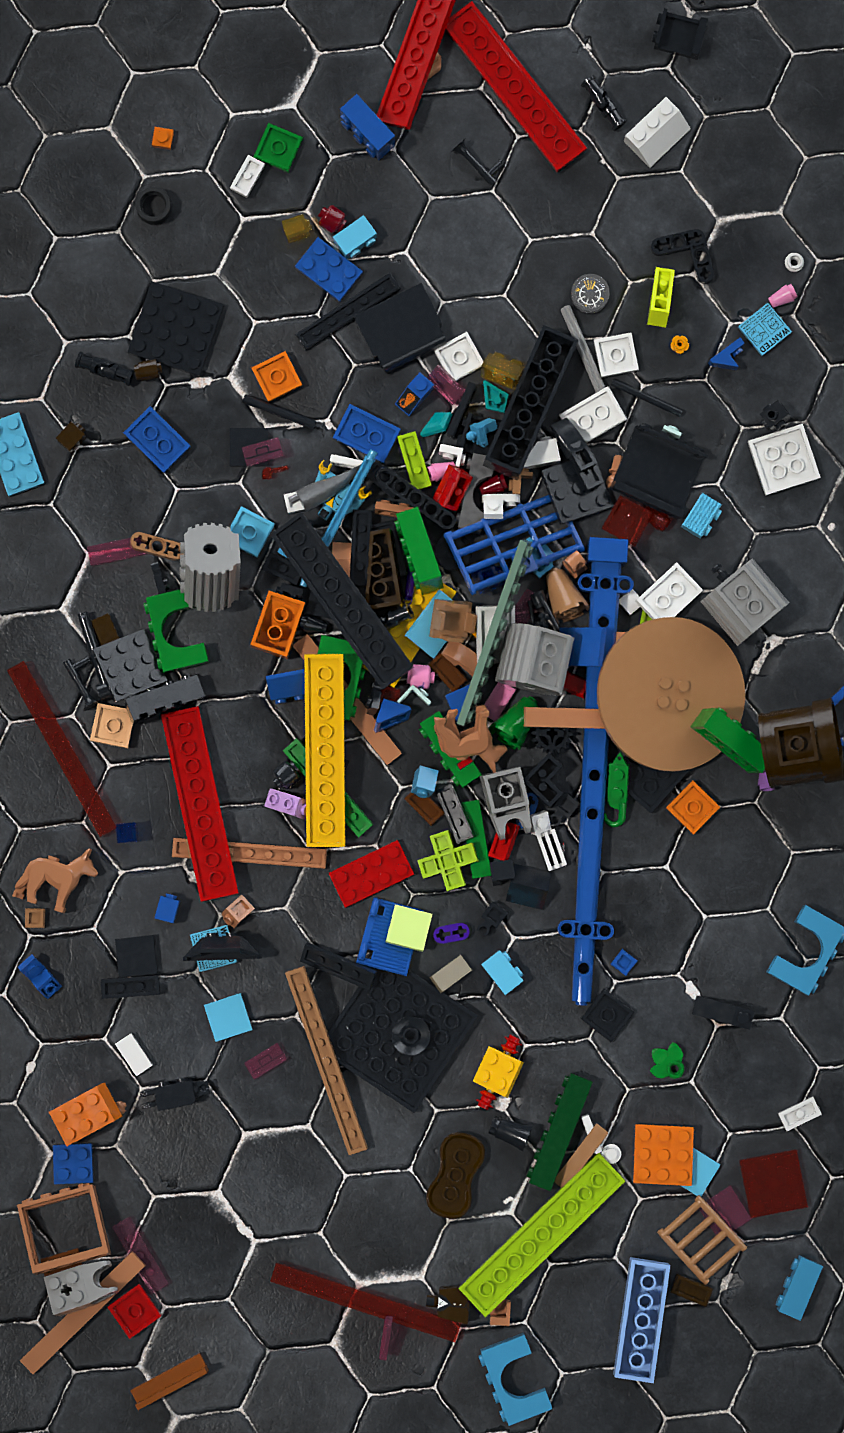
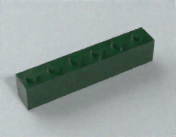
M570 1073L569 1076L565 1075L561 1085L564 1087L562 1094L558 1093L554 1103L557 1105L555 1113L551 1111L547 1121L550 1123L548 1131H543L540 1141H543L541 1149L537 1148L533 1159L536 1162L534 1167L530 1166L527 1172L528 1183L551 1191L593 1083L592 1081Z

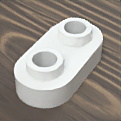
M518 494L482 495L483 504L484 500L503 499L505 507H516V504L520 503V495Z

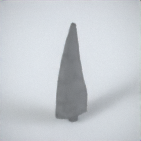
M361 464L340 475L311 483L295 491L296 494L288 498L290 503L294 504L300 501L305 511L308 512L335 495L354 479Z

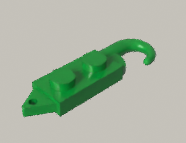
M622 752L617 755L613 763L609 764L607 802L612 808L619 810L618 819L614 822L610 821L607 814L604 813V821L611 827L621 826L626 819L630 764H627Z

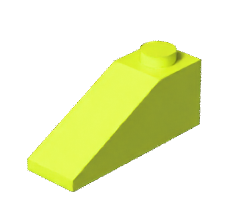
M656 267L647 325L666 328L675 270Z

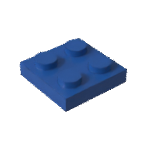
M92 1143L71 1144L69 1146L65 1144L53 1145L54 1184L94 1182Z

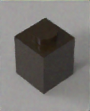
M70 422L56 437V440L72 454L87 438L84 434L86 430L79 423L75 425Z

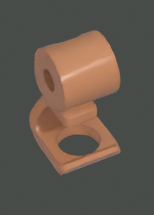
M577 550L562 561V564L573 578L578 577L588 569L585 559Z

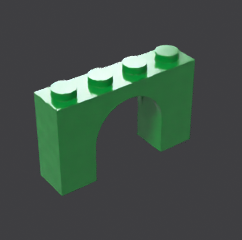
M180 590L146 597L147 603H144L146 614H150L151 618L148 625L150 633L154 632L155 640H152L154 650L159 652L160 658L157 659L159 670L163 669L164 673H169L209 663L204 643L179 648L170 645L164 638L163 627L167 618L176 612L192 609L185 602L184 593H180Z
M321 635L317 654H344V663L350 669L351 681L348 688L344 691V720L350 721L351 717L355 718L357 706H354L355 699L360 697L361 688L358 685L359 681L364 679L366 670L363 669L364 663L347 640Z

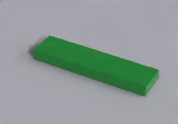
M479 800L462 802L476 835L466 841L467 844L473 843L478 857L477 862L470 864L472 879L491 876Z

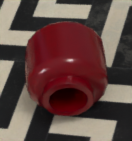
M330 205L328 208L323 207L318 214V217H320L319 225L330 233H339L347 221L345 220L346 215L334 205Z

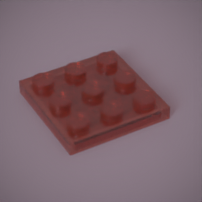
M797 1149L739 1160L750 1218L808 1207Z

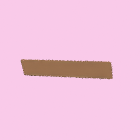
M596 1124L558 1173L554 1182L562 1188L583 1168L608 1135V1132L599 1124Z

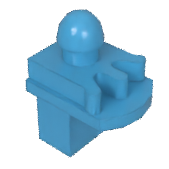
M488 418L481 422L473 423L470 425L471 431L466 434V438L470 441L472 440L473 443L476 442L481 447H486L488 445L486 434L497 429L496 420Z

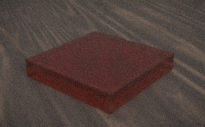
M620 495L601 529L619 539H628V543L635 547L654 513Z

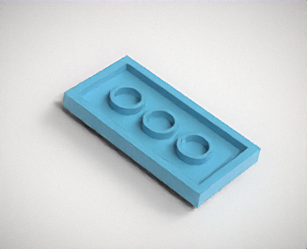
M19 412L0 419V475L9 497L45 484Z

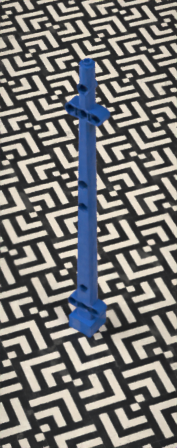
M590 537L587 544L586 563L591 564V574L581 575L578 579L577 587L582 592L590 593L588 628H606L604 662L606 655L616 643L620 595L630 593L634 583L630 577L621 576L622 566H625L627 563L628 539ZM588 578L591 581V587L584 588L581 585V580ZM603 579L608 580L611 585L610 588L603 589L600 586V581ZM625 580L629 583L630 587L628 590H622L619 583ZM602 617L606 618L608 620V626H599L598 619ZM601 667L586 668L585 709H598L597 683ZM584 728L575 920H562L557 926V931L561 936L574 938L572 1001H576L575 1005L587 1006V1002H591L595 939L607 940L614 934V928L610 923L597 922L610 739L605 729ZM592 770H596L600 775L597 781H592L589 778V773ZM589 809L597 811L596 819L592 820L587 817ZM564 923L571 925L572 929L568 934H564L561 931V926ZM584 924H588L591 928L588 935H583L580 932V928ZM603 925H607L610 928V933L607 936L600 934L599 930ZM581 963L588 965L589 969L585 974H581L578 971V966Z

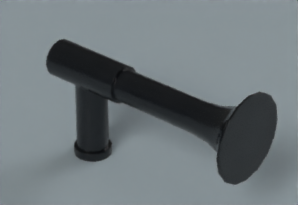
M465 139L451 151L463 155L490 186L497 181L493 176L505 166L504 162L499 159L492 168L487 170L468 151L465 146Z
M88 655L74 664L71 659L63 662L71 679L75 682L85 701L83 711L90 710L101 702V700H95L89 694L77 672L78 669L92 663Z

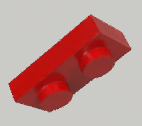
M507 822L505 826V839L500 840L496 833L488 856L501 861L509 860L520 826Z

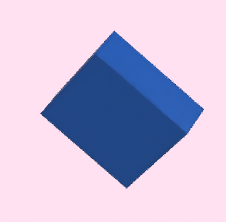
M621 949L611 962V965L626 976L637 960Z

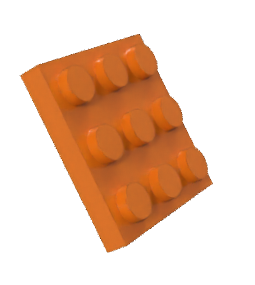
M635 1124L633 1183L692 1186L694 1127Z

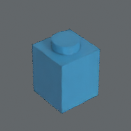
M420 765L414 774L411 793L416 794L420 798H429L435 791L438 770Z

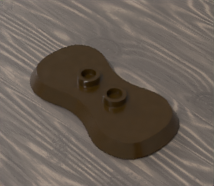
M456 1132L448 1135L443 1140L440 1146V1169L426 1194L427 1205L433 1213L441 1217L456 1219L465 1215L469 1210L472 1200V1179L485 1158L484 1146L478 1138L466 1133Z

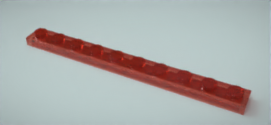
M22 661L7 670L99 837L117 828L26 663Z
M278 1262L275 1264L270 1282L452 1342L456 1341L461 1326L459 1322L440 1318L436 1314Z

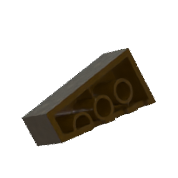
M387 528L371 531L365 592L366 601L373 611L403 606L405 604L393 530Z

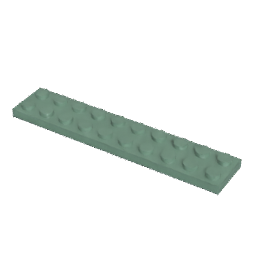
M528 540L519 541L457 720L459 725L465 726L474 721L476 715L474 708L482 699L483 693L480 692L481 688L487 684L489 674H487L488 668L493 666L495 661L494 651L499 649L502 638H499L502 631H505L508 620H506L507 613H511L513 609V596L518 594L521 586L518 583L521 576H524L527 565H524L525 561L531 557L533 552L532 542Z

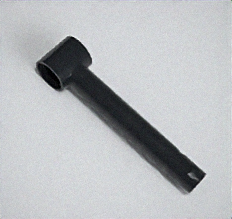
M88 612L78 614L77 617L100 683L96 685L101 701L112 698L91 652L92 649L99 647L89 614Z

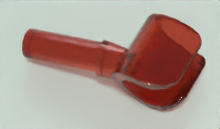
M288 466L266 467L262 471V479H273V473L288 470Z

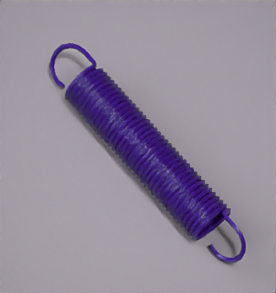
M408 567L404 598L412 602L414 581Z

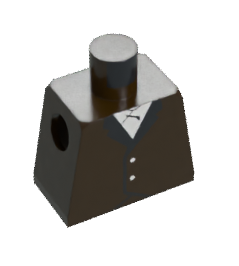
M461 1285L439 1287L438 1296L427 1295L426 1307H436L437 1317L468 1324L470 1301L458 1289Z

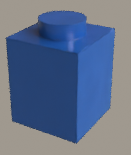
M167 893L165 897L160 896L155 919L175 923L181 902L176 900L177 896Z

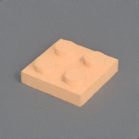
M98 703L90 741L128 749L133 725L127 709Z

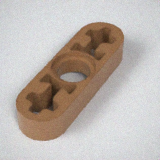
M142 532L134 533L130 538V546L136 551L173 561L180 560V555H182L177 554V556H174L172 551H167V554H164L166 544H169L168 549L173 550L175 547H178L180 552V543ZM141 537V541L146 543L150 539L148 549L145 548L146 544L143 543L137 546L134 539ZM155 541L160 542L163 546L159 552L154 551L152 548V543Z

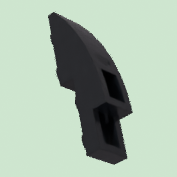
M565 418L550 425L566 459H570L585 490L589 491L603 484L604 480L596 467L597 461L593 453L569 419Z

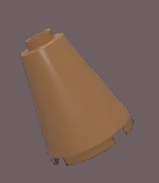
M553 568L548 571L546 581L551 612L557 623L561 619L563 622L574 620L583 615L582 611L585 608L587 611L589 610V604L563 569Z

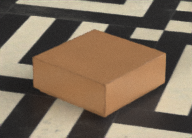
M25 908V928H45V909Z

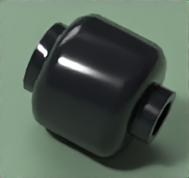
M284 761L274 769L273 775L275 778L273 781L279 788L290 789L300 781L301 777L299 774L302 772L292 761L290 763Z

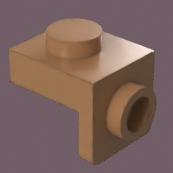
M523 468L518 481L515 479L509 480L508 491H512V494L520 495L521 478L532 479L533 472Z

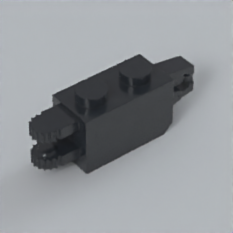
M188 1077L176 1079L177 1083L169 1084V1081L157 1083L158 1087L153 1088V1090L139 1092L140 1097L155 1094L156 1099L154 1102H145L142 1104V1108L157 1106L158 1111L191 1105L198 1096L210 1092L208 1081L188 1080Z

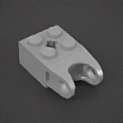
M513 767L481 775L480 780L488 812L499 839H505L506 823L513 818L519 820L525 833H531L529 800L521 767ZM503 785L504 787H508L506 795H504V793H501Z
M111 1261L78 1265L44 1277L53 1315L64 1316L97 1305V1303L118 1293V1287L103 1288L99 1282L101 1273L112 1266Z

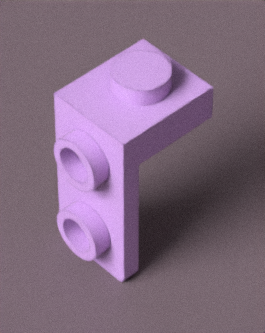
M275 789L269 790L265 807L306 820V799Z

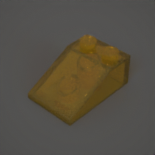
M489 352L481 367V377L515 391L525 366H522V363L518 360L512 359L510 361L505 359V356L498 352H494V354Z

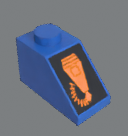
M419 372L403 391L395 405L407 416H410L432 392L434 384Z

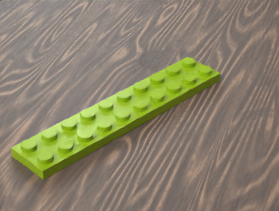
M597 1153L458 1289L484 1317H487L604 1203L625 1180L600 1153Z

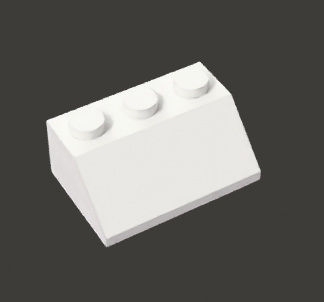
M665 97L625 135L624 142L651 168L691 128L680 110Z

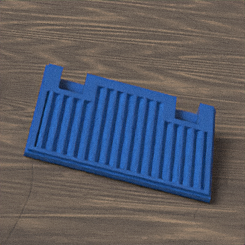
M374 897L356 963L407 976L413 949L386 943V938L395 905L423 912L424 910ZM379 906L385 908L383 916L377 914ZM367 950L373 951L371 959L365 958Z

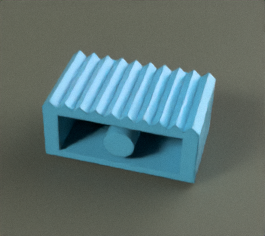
M702 493L681 527L699 539L703 535L707 536L712 528L709 524L713 519L717 520L722 512L719 509L721 504Z

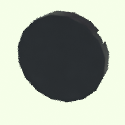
M442 536L435 546L436 561L443 569L458 571L460 569L444 536ZM465 536L453 540L457 550L471 545ZM472 553L461 557L465 567L469 564Z

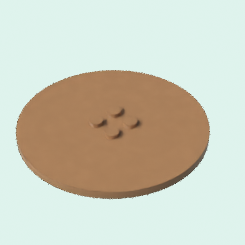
M663 617L652 619L633 627L612 646L606 655L599 673L597 704L607 734L626 756L651 769L682 771L700 766L721 752L694 731L691 725L702 709L718 707L726 711V716L731 720L735 719L741 722L745 706V684L736 656L717 633L705 625L690 619Z

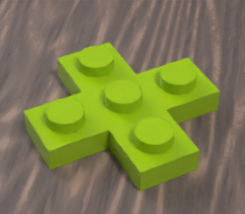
M449 830L431 835L430 839L435 855L417 860L423 879L441 873L447 891L466 886L461 867L478 861L473 843L454 848Z

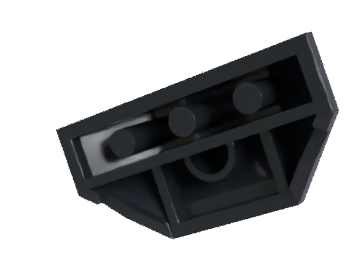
M227 932L226 936L218 937V933H206V937H202L183 957V961L261 959L262 954L245 938L237 936V932Z

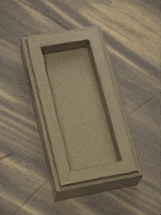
M460 955L432 975L430 979L440 993H442L472 970Z

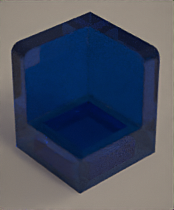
M136 822L116 824L117 843L139 842Z

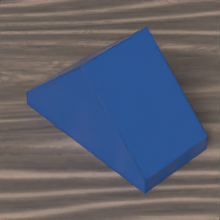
M470 684L445 695L450 710H458V714L455 717L456 722Z
M383 698L374 727L375 733L408 720L411 713L410 706Z

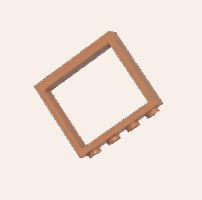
M82 1183L78 1185L77 1189L64 1188L59 1190V1194L52 1195V1193L40 1195V1199L33 1200V1198H28L22 1201V1204L17 1205L33 1274L38 1275L111 1255L96 1187L93 1184ZM90 1194L102 1247L39 1264L27 1211Z

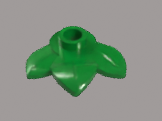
M672 1042L668 1050L660 1048L652 1050V1058L656 1065L650 1069V1072L655 1077L665 1078L669 1076L670 1078L677 1079L683 1075L684 1065L681 1062L683 1052L676 1043ZM673 1065L678 1067V1071L675 1073L671 1071Z

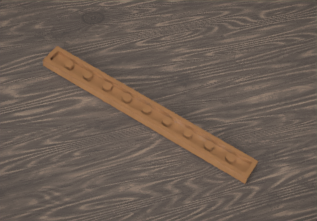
M305 966L287 971L285 975L347 1152L351 1155L367 1150L368 1146Z

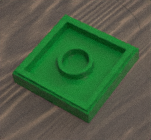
M268 123L254 158L289 173L303 137Z

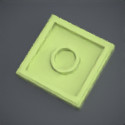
M395 905L386 943L423 952L432 914Z

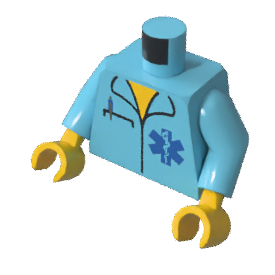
M324 460L320 463L315 482L336 476L329 471L332 467L331 463L328 468L323 466ZM349 483L335 495L321 503L323 506L318 512L321 518L327 520L332 512L336 513L350 486ZM366 486L361 487L346 515L353 512V510H358L365 501V498L372 494V491L365 494L363 490Z

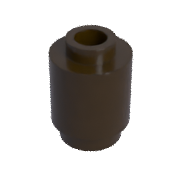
M156 359L138 362V365H134L137 380L146 381L160 378L159 374L163 373L161 362L157 363Z

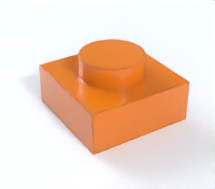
M155 127L152 147L171 150L174 130Z

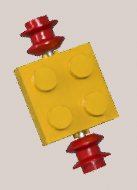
M512 1035L504 1037L507 1040L506 1044H501L502 1049L505 1050L504 1052L490 1046L488 1047L473 1079V1082L487 1088L486 1090L479 1091L482 1095L481 1099H476L479 1102L478 1106L486 1110L489 1107L493 1108L491 1105L492 1100H497L496 1096L492 1093L496 1092L508 1098L524 1062L511 1057V1054L519 1053L516 1048L518 1045H522L519 1043L520 1039Z

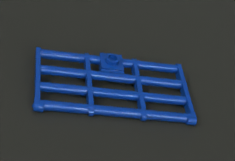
M549 495L523 505L518 504L516 508L503 512V519L482 518L479 522L454 532L448 531L444 533V538L472 595L476 594L479 590L507 579L509 569L505 560L511 558L513 562L517 547L501 553L497 543L527 531L529 532L533 540L531 541V547L537 549L540 558L534 560L531 554V557L526 559L524 565H527V569L524 575L537 571L540 566H548L550 562L571 555L576 550L580 552L585 551L572 521L566 523L568 527L539 539L537 538L534 528L557 520L556 513L554 512L530 522L526 511L550 503ZM519 514L524 521L523 525L493 536L489 528L490 525ZM484 528L487 539L457 550L453 542L454 539ZM572 534L575 545L550 555H545L542 545ZM492 546L496 556L467 567L464 566L461 559L462 556ZM500 563L504 573L476 584L472 583L469 574Z

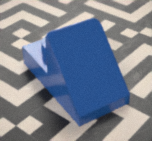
M741 337L711 358L708 364L712 367L737 370L739 366L731 355L736 357L743 351L744 341Z

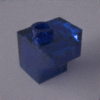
M491 565L473 572L471 575L476 584L503 572L500 566L495 567ZM506 580L478 592L481 594L505 585Z

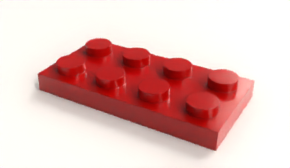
M398 840L329 872V876L345 908L414 875Z

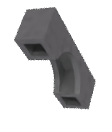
M473 453V457L468 458L466 469H470L469 474L473 476V479L460 504L462 506L461 514L457 513L455 524L458 525V530L477 523L480 519L484 518V513L476 507L473 501V492L478 484L492 478L493 470L483 466L486 455ZM481 529L472 533L480 534Z

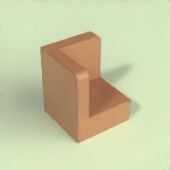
M503 1300L490 1313V1325L510 1326V1300Z

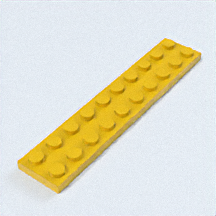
M304 654L306 847H345L344 654Z

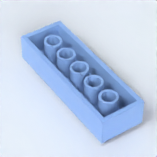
M630 1257L613 1372L616 1378L654 1383L670 1272L669 1263Z

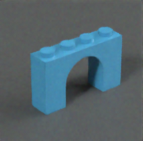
M803 905L794 922L817 936L821 946L818 959L814 964L801 968L779 956H775L766 973L809 996L810 993L813 994L818 987L816 982L819 976L823 977L826 973L828 960H832L837 953L835 948L838 942H843L844 926L807 905Z
M524 1332L480 1349L481 1355L478 1356L482 1367L486 1366L489 1372L485 1375L489 1385L493 1384L495 1392L492 1393L496 1404H501L502 1410L499 1412L503 1422L507 1421L510 1426L552 1409L545 1388L527 1395L516 1396L506 1391L501 1383V1373L509 1362L531 1354Z

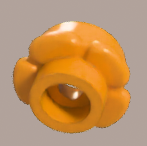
M678 335L673 337L670 344L671 349L677 354L684 353L689 348L688 339L685 336Z

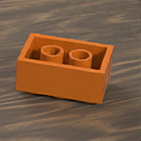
M105 1082L49 1112L66 1146L123 1117Z

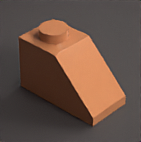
M333 542L332 554L350 578L352 543Z

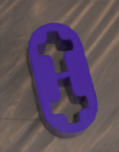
M464 923L440 926L435 929L433 937L436 942L443 944L460 941L468 937L469 928ZM458 926L466 929V933L463 934L464 937H460L459 934L453 935L452 931L458 930ZM440 929L451 934L450 936H445L443 941L436 937Z

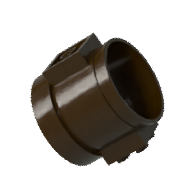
M832 698L812 701V705L758 714L761 748L770 788L824 780L825 784L844 781L843 750Z

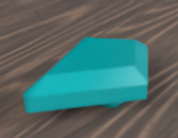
M484 380L486 409L504 413L509 394Z
M435 412L420 435L426 437L446 431L453 414L451 412Z

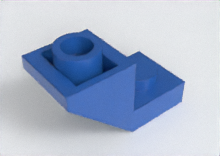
M32 954L18 966V969L47 999L62 987L47 968Z

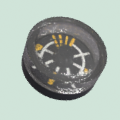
M582 275L572 286L571 301L574 307L584 314L598 313L608 302L609 286L599 275Z

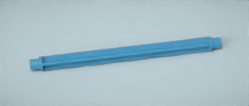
M372 449L365 455L359 470L322 537L327 547L332 542L365 477L375 462L374 459L378 453ZM301 578L299 584L303 587H307V584Z

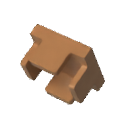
M434 599L429 637L440 638L448 642L464 643V640H467L468 633H475L477 615L471 612L472 603L468 601Z

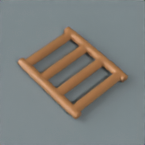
M698 1195L690 1207L664 1230L661 1228L657 1233L704 1285H707L712 1275L739 1251H745L747 1246L709 1204ZM701 1207L708 1217L679 1243H676L670 1237V1234ZM715 1222L722 1231L690 1258L683 1249ZM728 1237L735 1245L703 1273L696 1263L723 1239Z

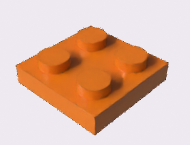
M286 351L251 368L268 403L302 386Z
M693 780L666 807L693 835L720 808Z

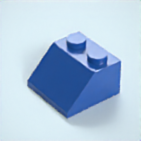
M304 669L266 676L271 702L275 701L276 704L286 703L287 699L294 698L295 701L305 699Z

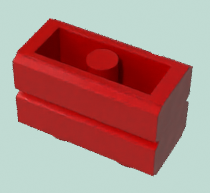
M448 465L433 499L442 507L457 511L473 476L462 468Z

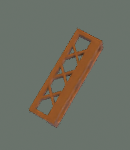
M201 1353L131 1389L130 1391L136 1401L135 1406L137 1410L207 1374L209 1369Z

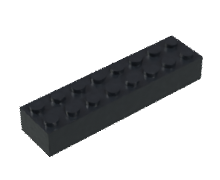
M543 325L485 457L483 466L518 481L576 348L578 339Z

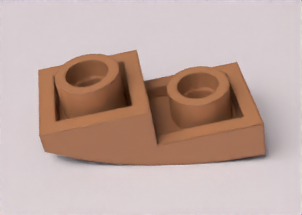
M448 642L441 654L454 666L460 665L473 677L477 666V654L459 642Z

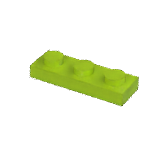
M416 431L397 436L411 484L419 490L432 487Z

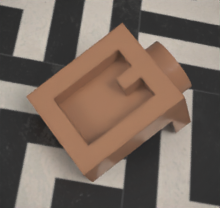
M241 895L221 915L226 924L235 928L255 908Z

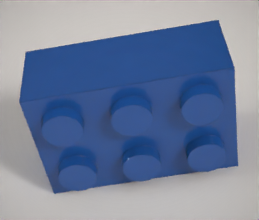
M357 94L340 108V118L342 120L340 123L347 131L350 129L354 133L353 137L359 144L363 143L367 147L366 151L372 158L376 157L380 160L395 147V135Z

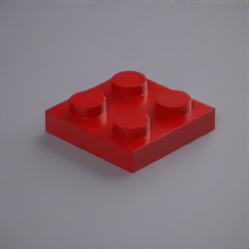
M140 1283L107 1307L129 1339L162 1316Z

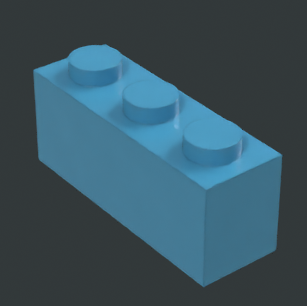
M800 1255L798 1259L795 1258L791 1265L793 1270L791 1276H787L783 1284L785 1288L783 1295L780 1294L777 1298V1310L801 1321L823 1266Z

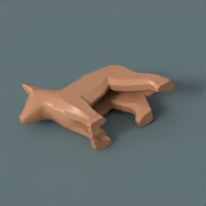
M485 705L476 706L475 726L460 733L455 724V717L458 714L457 709L448 710L446 718L434 717V730L437 734L441 751L449 757L457 758L458 760H466L468 756L479 755L489 765L491 770L496 772L495 763L499 761L508 749L505 745H493L492 736L487 726V717L490 714Z
M87 849L82 856L76 858L68 865L59 863V858L50 855L48 859L40 857L30 861L23 875L16 883L12 896L23 899L24 892L27 889V901L37 904L36 892L46 880L58 889L54 910L65 913L66 901L71 892L77 887L81 876L95 877L98 875L89 858L92 849Z

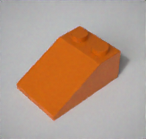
M268 591L250 644L251 648L288 659L305 602Z

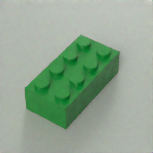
M415 507L397 513V520L394 523L404 555H406L409 570L413 576L416 590L420 589L422 595L444 588L442 576L419 508Z
M719 707L702 709L691 725V728L746 772L763 773L765 765L761 743L756 740L757 736L750 731L746 732L742 729L740 722L735 719L731 720L726 716L727 712Z

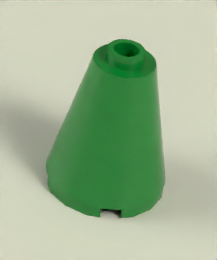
M531 696L521 698L490 725V732L499 735L497 739L507 747L514 750L517 747L520 750L531 728L524 727V707H538V702Z

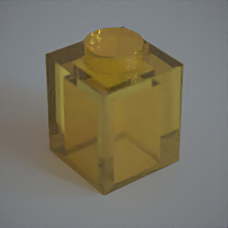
M303 214L282 221L288 243L310 236L311 224L309 219L304 218Z

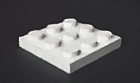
M803 424L748 441L765 496L821 478Z

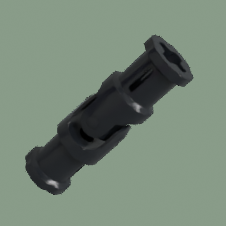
M592 75L582 82L581 87H585L591 96L592 102L596 103V107L602 116L607 118L613 126L612 130L616 131L627 120L620 115L617 110L618 107L607 95L606 90L595 80L596 76Z
M82 351L79 352L75 362L76 368L81 367L90 370L92 374L106 377L112 381L123 382L126 386H130L134 376V370L132 369L129 371L119 367L118 364H111L109 361L84 355Z
M405 603L402 607L396 610L392 609L378 616L386 629L390 630L399 626L400 622L414 618V613L411 606Z

